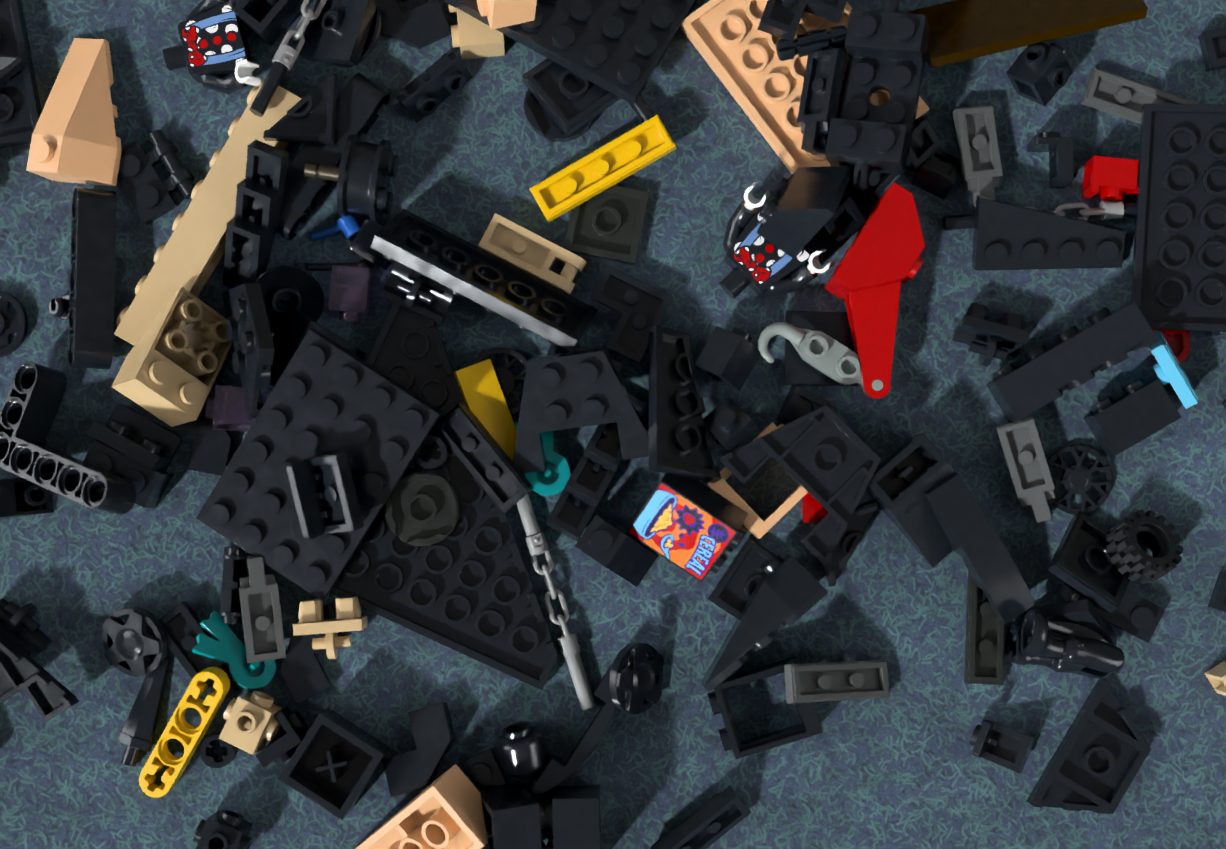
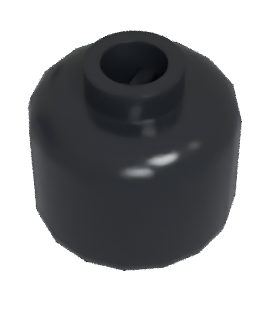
M528 721L516 722L505 727L502 731L503 734L497 741V749L505 774L511 777H519L520 781H530L539 777L541 770L550 761L542 729L533 726Z

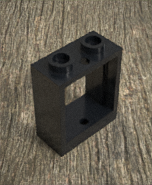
M797 656L727 677L713 689V692L707 693L713 715L721 713L725 728L718 730L725 752L732 750L735 759L823 733L814 702L795 703L801 720L800 724L742 742L739 741L724 691L784 673V665L802 664Z

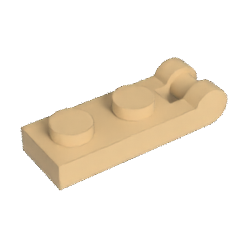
M496 213L478 244L480 249L569 295L575 286L573 280L577 272H582L587 263L578 255ZM556 259L565 264L560 275L550 270Z

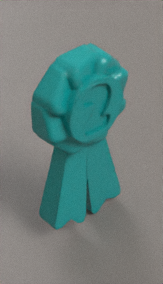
M514 423L515 428L517 430L518 423ZM554 431L541 432L547 463L546 470L525 473V477L534 487L532 491L545 497L563 492L571 476L566 458L553 451Z
M216 611L210 614L209 619L203 620L200 623L201 627L213 638L199 633L196 637L197 645L192 649L193 653L228 663L232 681L246 690L261 688L270 682L276 672L275 659L247 663L245 644L243 645L229 626L223 623V619Z

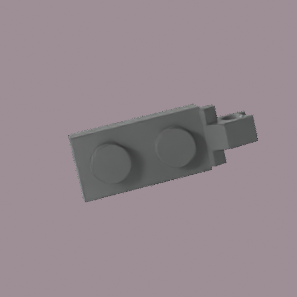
M992 105L956 108L953 111L962 182L964 183L965 191H972L975 210L977 195L995 200L994 189L1000 187V177L1003 176Z
M1031 417L996 427L1016 497L1020 500L1021 506L1031 505L1036 523L1052 519L1047 500L1055 498L1053 492L1055 487L1034 418Z
M246 557L248 577L239 578L240 587L238 588L247 663L286 658L278 583L275 582L274 573L265 574L263 557Z

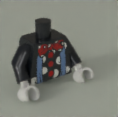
M202 0L186 17V21L178 25L182 44L163 49V57L169 71L188 67L190 75L198 83H201L205 88L227 95L248 86V84L252 86H259L261 84V79L257 78L255 69L259 68L260 64L252 61L244 26L233 12L235 4L232 1Z
M757 182L752 183L745 190L744 200L741 201L729 219L724 236L723 247L727 252L724 261L733 270L719 285L733 299L748 285L759 296L765 292L772 296L797 292L816 278L818 273L830 270L835 265V261L830 262L826 266H822L819 263V255L827 250L825 248L813 252L811 255L802 248L794 258H791L756 233L763 221V218L759 216L763 207L758 211L757 208L762 206L770 196L769 191L764 194L762 199H756L753 196L752 190L757 185Z

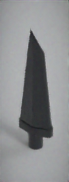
M168 650L161 666L146 675L122 731H120L117 741L126 744L121 763L124 765L135 767L140 751L151 752L170 664Z

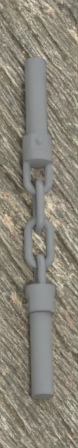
M527 494L516 504L527 536L524 539L535 571L543 575L548 590L544 597L545 605L551 621L559 625L562 634L557 639L558 645L561 648L560 652L566 658L581 708L586 710L596 706L579 654L581 652L580 645L578 644L576 633H569L566 622L569 619V610L563 593L554 587L550 574L554 566L544 532H540L529 494ZM545 553L548 567L543 564L540 569L536 556ZM557 596L559 597L564 617L562 614H558L557 618L555 617L550 598L555 600Z

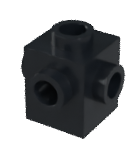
M1041 42L1028 45L1017 57L1006 74L1019 95L1046 106L1057 91L1066 84L1073 71L1066 59L1067 53L1061 46L1052 42L1049 45Z
M217 811L207 820H201L194 834L193 841L198 843L196 849H250L253 838L248 837L253 824L244 821V817L234 811ZM215 838L222 839L224 845L214 842Z

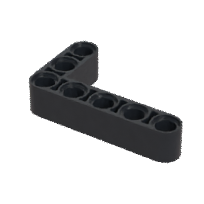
M27 361L22 363L14 375L0 411V468L88 508L118 515L128 513L136 501V488L134 484L45 445L66 390L67 381L65 374L59 370Z

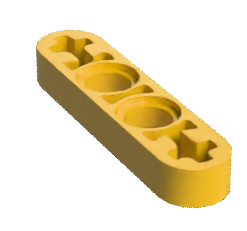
M208 667L192 679L140 773L139 785L146 795L160 798L177 785L229 692L230 679L222 669ZM210 678L215 681L213 684L215 691L210 693L205 700L200 699L199 697L204 695L208 687L205 681ZM187 708H194L200 713L202 721L199 726L190 725L186 721L185 711ZM169 739H177L183 744L184 754L182 757H176L170 753L168 749ZM164 765H167L169 768L165 770L161 777L163 783L158 786L154 783L156 780L154 774L162 769Z

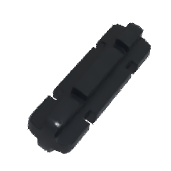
M844 25L831 27L828 32L826 29L796 35L792 42L783 38L779 39L776 42L777 56L779 60L785 61L794 59L796 54L799 57L807 56L810 52L826 50L830 47L833 49L845 47L847 29Z

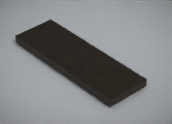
M954 0L908 11V13L925 14L927 16L931 33L926 61L930 68L1144 19L1146 18L1148 7L1143 0Z

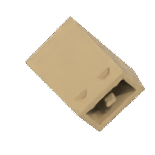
M178 287L129 352L111 387L171 427L197 420L232 345V341L227 340L225 333L227 319L184 287Z

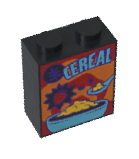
M665 473L626 533L702 583L710 571L716 574L728 557L724 553L726 548L730 546L735 549L747 530L741 526L748 513L699 480Z

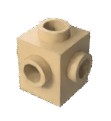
M260 691L246 693L238 696L237 699L233 698L225 710L223 718L227 721L219 739L253 755L263 750L267 742L273 741L281 724L275 714L283 708L273 704V697Z

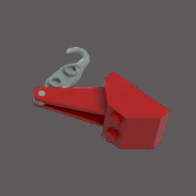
M895 182L889 186L823 288L839 299L845 300L854 351L821 331L797 328L786 322H774L765 327L758 340L759 351L769 363L774 362V357L768 350L769 340L773 336L781 335L792 343L806 363L842 385L857 383L861 385L863 394L872 400L883 398L889 393L901 283L905 285L909 278L912 279L924 262V259L919 257L924 249L925 243L914 197L911 192Z

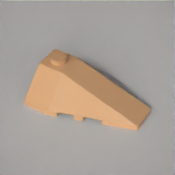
M88 38L73 39L32 133L27 171L52 181L116 186L122 147L121 138L116 136L114 119L118 118L117 106L112 104L110 87L114 80L109 41Z
M455 764L355 849H481L488 842L481 794Z

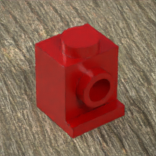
M1094 155L1084 163L1081 199L1089 200L1096 194H1100L1101 200L1120 201L1123 200V196L1137 194L1139 160Z

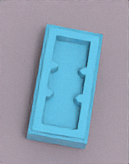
M1155 330L1154 333L1159 341L1149 346L1158 362L1153 365V368L1163 385L1171 384L1183 406L1187 409L1198 403L1194 387L1161 331Z

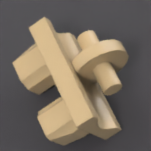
M358 596L335 599L337 618L324 619L322 600L301 601L298 615L299 622L293 624V636L325 633V638L312 639L313 650L326 649L328 659H337L339 648L352 646L351 636H338V632L360 631L368 627L367 616H361Z

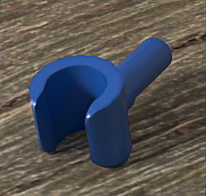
M351 215L348 217L343 216L337 221V224L311 232V238L313 241L343 232L347 240H352L357 236L362 223L357 217Z

